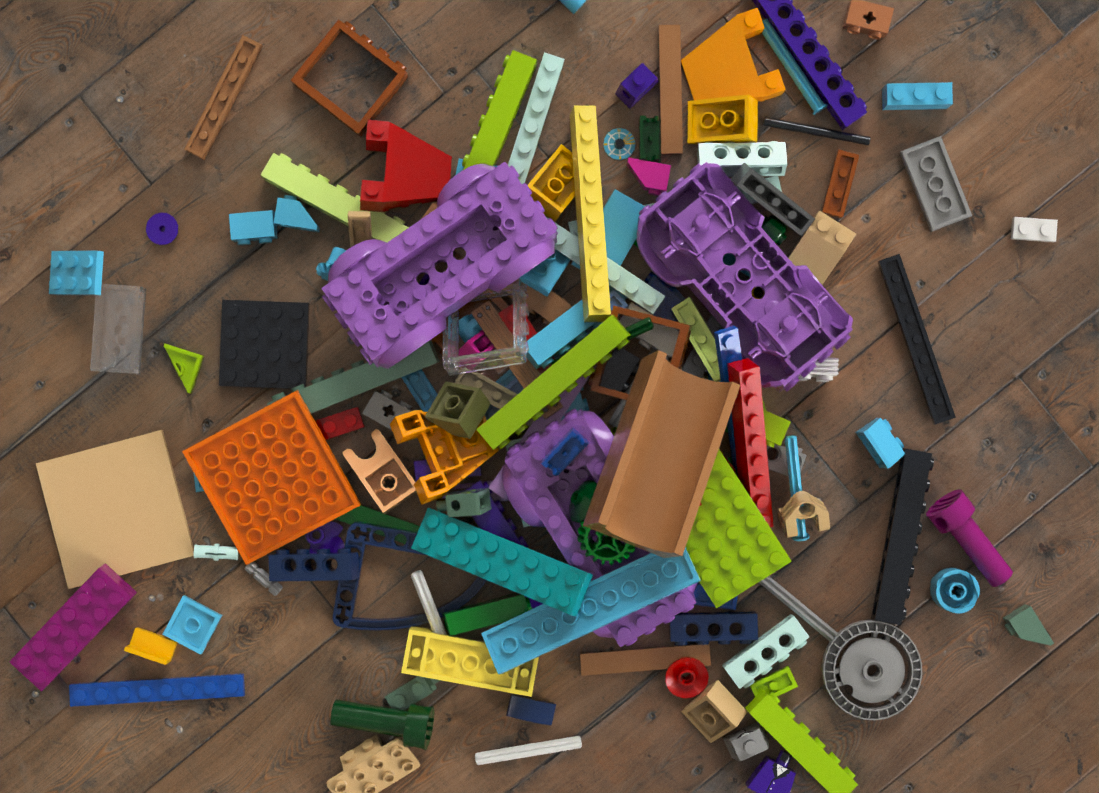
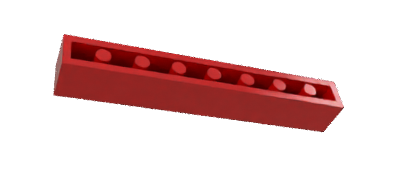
M746 358L727 363L729 382H735L740 385L732 408L738 478L771 528L774 526L760 366Z

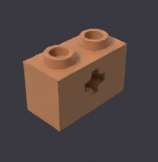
M850 0L842 28L847 29V32L851 34L864 33L868 34V37L871 39L880 40L888 34L894 8L863 0ZM865 17H869L870 24L866 23Z

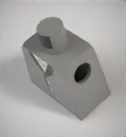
M759 722L723 737L731 758L738 761H743L769 748V739Z

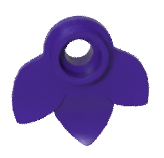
M328 522L305 534L307 542L311 544L310 553H317V549H330V553L338 552L340 548H345L343 540L338 536L343 527L336 522ZM314 531L320 532L319 539L313 537Z

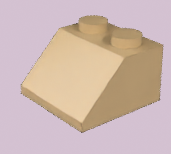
M717 680L706 687L681 712L712 743L735 729L748 711Z

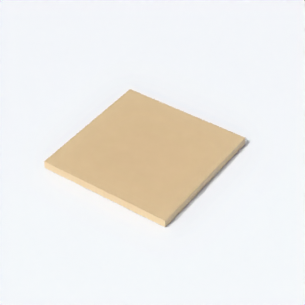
M163 430L36 463L68 589L82 586L105 563L120 576L194 556V546Z

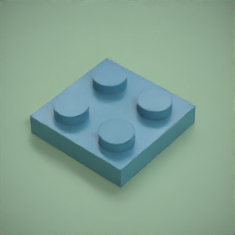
M184 595L162 635L201 655L223 615Z

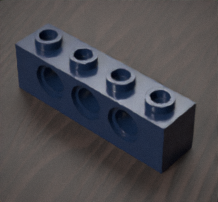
M340 548L338 552L330 553V549H317V553H310V549H297V553H289V549L276 550V554L268 555L269 581H337L359 578L358 552H351V548ZM312 559L315 560L317 564L315 570L311 566ZM333 559L337 562L336 570L331 565ZM292 560H294L296 563L295 570H293L291 567Z
M755 611L679 613L675 615L674 620L669 622V640L674 642V645H687V641H696L697 645H708L709 641H718V644H731V640H739L740 644H752L753 640H758V614ZM712 623H716L719 626L715 634H710L707 631L708 626ZM732 623L740 624L738 633H730L729 627ZM696 624L697 631L692 635L687 634V625Z

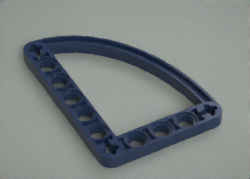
M355 522L348 528L345 548L355 547L360 551L359 578L355 580H339L333 610V622L336 626L357 630H395L429 623L425 612L411 616L383 619L353 617L366 544L426 555L411 549L418 532L364 522ZM360 527V531L367 532L368 528H371L369 540L365 539L367 535L360 534L358 538L355 537V533L352 530ZM376 530L384 532L385 539L382 542L374 540L373 533ZM403 534L407 539L406 544L403 546L397 545L394 541L395 536ZM477 576L463 593L450 602L437 607L440 618L443 617L442 613L459 609L469 602L480 591L487 580ZM343 590H349L352 593L353 597L350 601L342 600L341 592ZM343 606H351V609L347 607L345 611V616L349 617V619L341 622L340 617H337V615L341 614Z

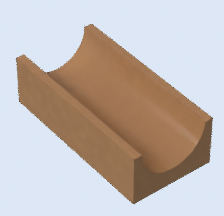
M658 350L641 359L583 526L662 558L683 556L740 385L735 382H716L691 375L670 364L666 360L667 353Z

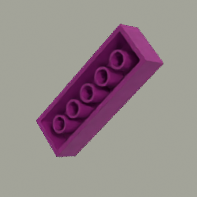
M106 563L103 564L9 662L42 692L137 592Z

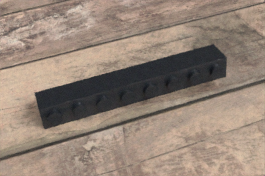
M904 448L902 450L905 454L900 458L871 615L873 620L901 625L902 620L904 621L906 618L907 609L904 605L905 600L910 596L911 589L908 583L909 578H912L914 574L912 561L913 556H916L918 552L916 539L917 535H920L922 531L920 518L921 513L924 514L926 509L924 496L930 487L928 474L929 471H932L934 459L931 458L932 453Z

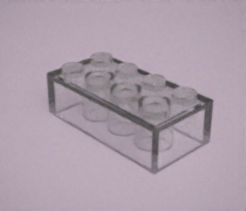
M102 284L101 295L95 296L90 371L140 374L146 288Z

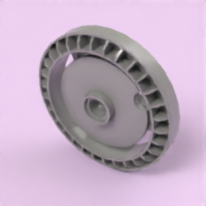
M862 620L844 627L829 642L822 660V678L829 696L843 711L863 720H882L903 711L915 698L921 685L922 662L916 645L901 629L886 622ZM864 633H872L871 637L852 643L844 652L840 666L835 668L840 651L851 639ZM878 633L885 634L884 639L877 638ZM890 637L899 643L907 658L908 675L903 689L900 687L905 676V665L900 652L889 642ZM870 665H876L877 668L873 675H868L867 673ZM837 673L840 674L841 680L836 681L835 674ZM850 685L852 687L851 695L863 702L878 703L885 700L889 702L874 707L857 705L849 701L842 694L839 686ZM898 691L899 694L893 699L892 696Z

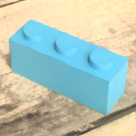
M952 82L886 84L882 88V110L947 109L953 104Z

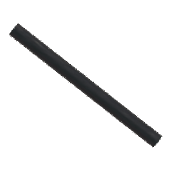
M764 117L763 126L868 146L871 139L868 136Z

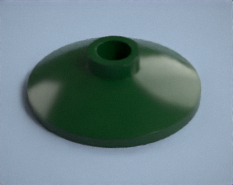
M587 480L572 494L569 505V516L572 521L581 523V521L585 520L597 486L596 482Z

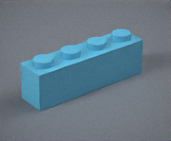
M581 300L526 341L520 350L536 370L541 366L546 368L554 361L552 357L558 353L560 355L566 353L571 348L570 344L573 341L580 342L588 335L587 331L593 327L595 329L603 322H584L583 302Z

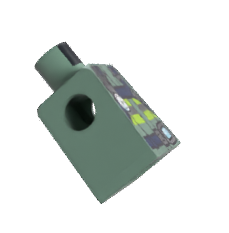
M489 488L451 492L445 498L437 499L438 512L447 511L448 517L482 515L492 509Z

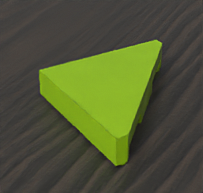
M164 343V348L187 393L192 394L204 356Z

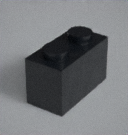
M616 347L612 357L606 364L600 386L625 393L630 385L627 380L630 375H636L640 365L638 364L640 358L623 348L619 350Z

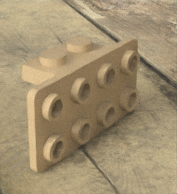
M376 734L342 755L340 760L344 771L329 779L326 784L332 793H378L419 768L420 763L409 747H404L402 738L397 737L383 746L381 739Z

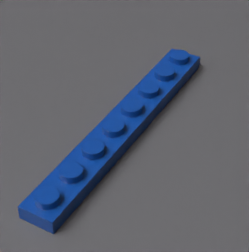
M730 326L714 332L721 382H729L727 363L742 360L739 332L736 326ZM731 411L727 423L732 464L736 470V475L738 477L733 417Z
M244 673L73 683L69 685L70 707L245 696Z

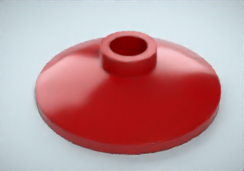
M690 657L674 661L668 667L665 674L668 690L680 698H692L699 695L706 688L709 679L705 665L701 661ZM684 673H690L687 677L682 676Z

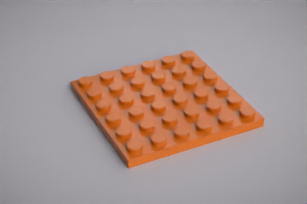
M298 390L182 451L246 565L361 505Z

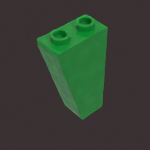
M512 593L442 614L447 633L452 636L506 622L531 610V604L528 597L519 593Z

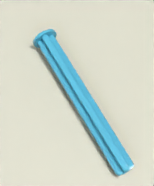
M764 19L762 21L765 27L762 32L763 36L814 111L812 114L816 115L828 105L823 103L768 19Z
M795 435L785 437L791 497L796 492L802 491L798 445ZM797 518L798 536L792 537L794 541H805L810 538L809 534L806 533L805 519L800 520Z

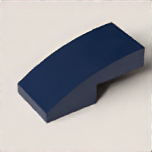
M511 694L506 716L552 726L556 704Z

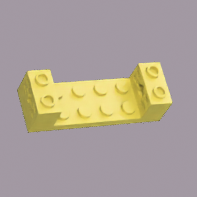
M411 626L401 673L532 697L539 657L503 674H498L485 642L433 633L432 629Z

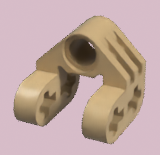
M796 492L784 507L777 508L779 523L786 538L798 536L797 518L800 520L812 518L819 532L830 530L829 512L826 506H824L821 500L808 492Z

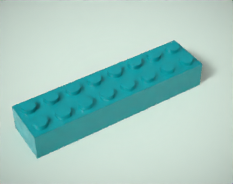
M427 508L411 549L576 617L593 577V574L456 518L448 517V515L431 508Z

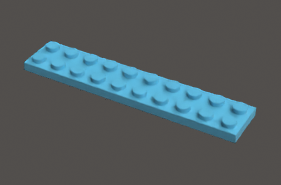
M686 547L683 556L662 558L650 553L591 581L577 617L542 604L481 634L497 673L503 674L701 580Z

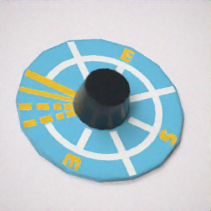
M617 128L607 133L603 145L608 156L616 160H623L632 155L636 143L631 132L626 129Z

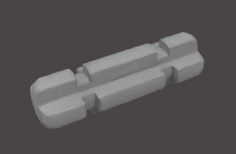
M253 561L247 564L245 570L250 575L253 574V578L262 586L268 587V591L274 596L282 590V585L278 582L269 581V574L262 568H258L259 565Z

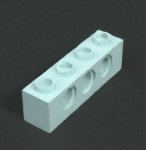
M777 141L699 143L697 163L701 166L706 161L718 164L728 177H733L744 162L761 176H785L787 168L786 143Z
M790 614L760 636L758 640L753 641L752 644H749L722 664V666L739 689L742 687L747 688L755 682L754 678L759 674L762 676L767 674L772 669L771 666L774 663L786 660L790 656L789 652L794 648L798 650L806 645L809 635L795 616ZM782 635H788V644L780 645L779 638ZM767 647L771 648L772 655L769 658H763L761 655L762 650ZM747 661H754L755 667L753 670H744V664Z

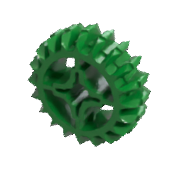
M581 521V526L578 528V534H580L578 542H581V550H586V557L593 555V562L600 559L602 565L605 564V561H609V564L612 566L614 560H616L620 564L623 557L628 559L630 557L629 552L633 553L635 551V546L625 542L622 543L620 540L598 531L595 532L598 537L594 542L590 534L591 529L583 526L584 521Z

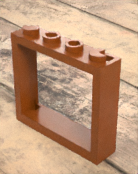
M338 19L290 81L304 94L358 136L362 137L367 130L368 120H375L407 80V68L399 61L394 63L390 60V55L381 47L377 50L372 46L373 41L366 35L359 36L354 32L356 28L349 22L345 21L343 23ZM341 31L397 74L359 123L303 80Z
M613 306L611 315H615L617 319H619V315L638 320L650 317L654 324L679 330L670 364L681 370L692 330L690 325ZM607 361L604 364L597 363L595 374L592 373L590 376V391L627 401L629 394L600 386Z

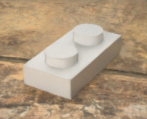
M1013 217L1011 239L1056 242L1058 220Z

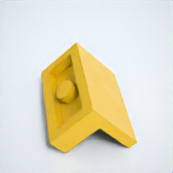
M136 627L131 642L125 646L124 651L166 665L171 662L178 642Z

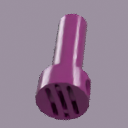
M960 489L944 495L926 512L928 519L939 533L950 532L992 587L1005 583L1012 576L1013 571L971 517L975 511V506Z

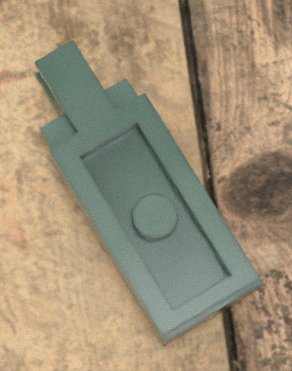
M416 676L387 694L385 699L392 709L404 711L412 703H417L437 689L435 684L440 680Z

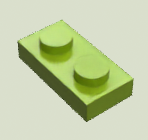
M789 666L756 680L750 686L754 697L762 690L767 694L773 692L776 696H779L798 687Z

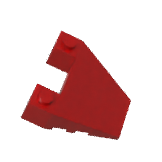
M368 120L366 150L387 152L384 182L362 180L360 210L385 212L392 208L409 207L411 204L437 201L441 190L450 180L452 156L391 122Z

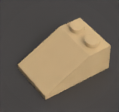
M818 211L814 216L815 220L801 236L788 259L795 267L806 265L823 285L849 247L856 233L823 212Z

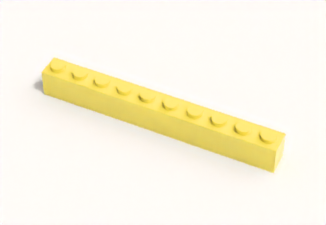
M574 105L570 114L583 316L584 322H604L611 315L596 106Z

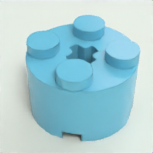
M945 568L931 579L930 593L933 601L940 608L952 613H965L975 606L980 595V587L976 578L967 571L958 568ZM954 586L958 587V589L955 591L956 594H952L951 592Z

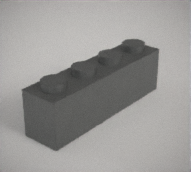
M745 162L730 179L801 236L815 220L807 211Z

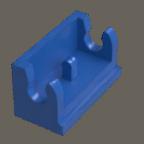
M572 428L542 459L541 464L545 468H549L553 475L557 476L577 457L589 442Z

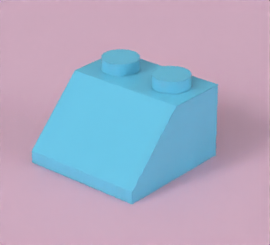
M876 418L855 433L878 467L888 469L905 454L902 450L904 445L898 437L894 438L890 432L892 427L886 419Z

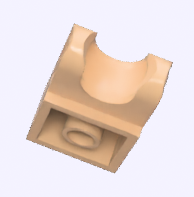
M375 429L372 431L371 437L376 444V452L371 458L361 459L352 449L344 450L343 456L385 515L417 492L414 487V479L382 433ZM385 480H395L394 487L391 489L389 487L385 488Z

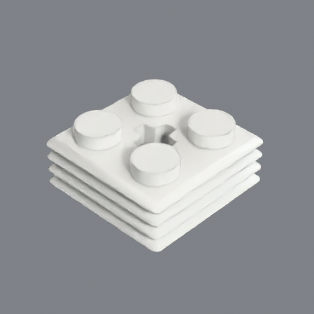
M827 358L821 364L817 361L815 363L817 366L804 378L800 375L798 377L799 381H807L811 377L816 378V382L832 381L833 377L839 374L837 372L839 369L837 367L839 359Z

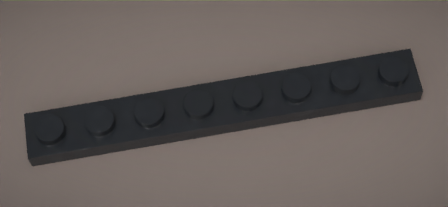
M900 254L877 261L933 425L956 418Z

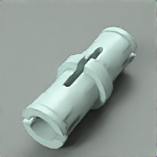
M195 544L194 558H211L214 561H219V559H239V552L234 546H220V544H214V546Z

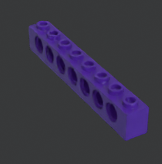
M752 0L764 19H768L823 103L828 105L826 108L843 131L867 113L865 102L861 98H857L853 92V85L849 80L845 81L841 75L842 70L836 62L833 63L829 58L830 53L824 45H820L816 39L818 36L815 30L806 25L803 13L799 9H795L792 4L793 0ZM778 11H786L788 18H780ZM797 28L800 31V36H793L790 29ZM802 46H810L813 53H804ZM815 64H823L825 67V71H817L815 69ZM827 81H834L837 84V89H830L827 86ZM840 98L847 99L849 107H842L839 102Z

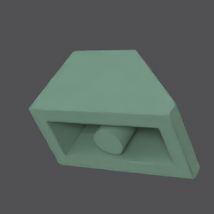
M1024 604L1003 617L1006 622L1004 627L1011 636L1014 635L1020 639L1050 646L1054 644L1031 606Z

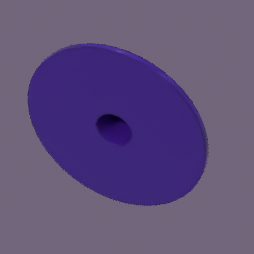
M157 213L146 224L147 236L155 244H169L177 237L178 223L170 214Z

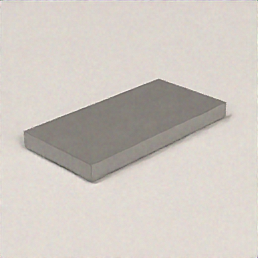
M941 136L899 152L930 232L972 216Z

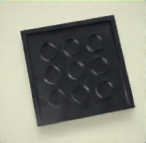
M222 300L219 386L291 389L304 384V387H307L310 303Z

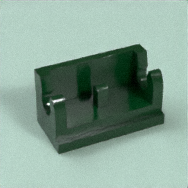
M646 115L639 117L640 160L661 162L659 116H654V118H647Z

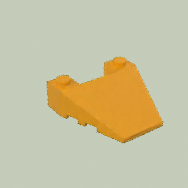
M758 8L737 14L681 60L693 100L749 94L758 102H762L784 93L786 89L779 69L758 76L746 39L762 34L765 28Z
M414 410L396 416L390 423L397 444L418 438L432 474L420 477L414 483L421 505L442 498L495 455L499 449L493 450L477 430H475L471 439L450 434L425 418L427 412L422 410ZM485 415L483 416L477 428H479L483 423L487 421Z

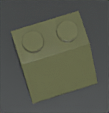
M445 381L425 418L454 436L471 439L491 403L480 388Z

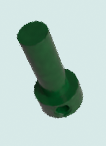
M336 699L332 707L330 722L332 726L402 737L404 747H417L426 751L432 736L435 710L433 706L425 707L415 703L410 705L408 711Z

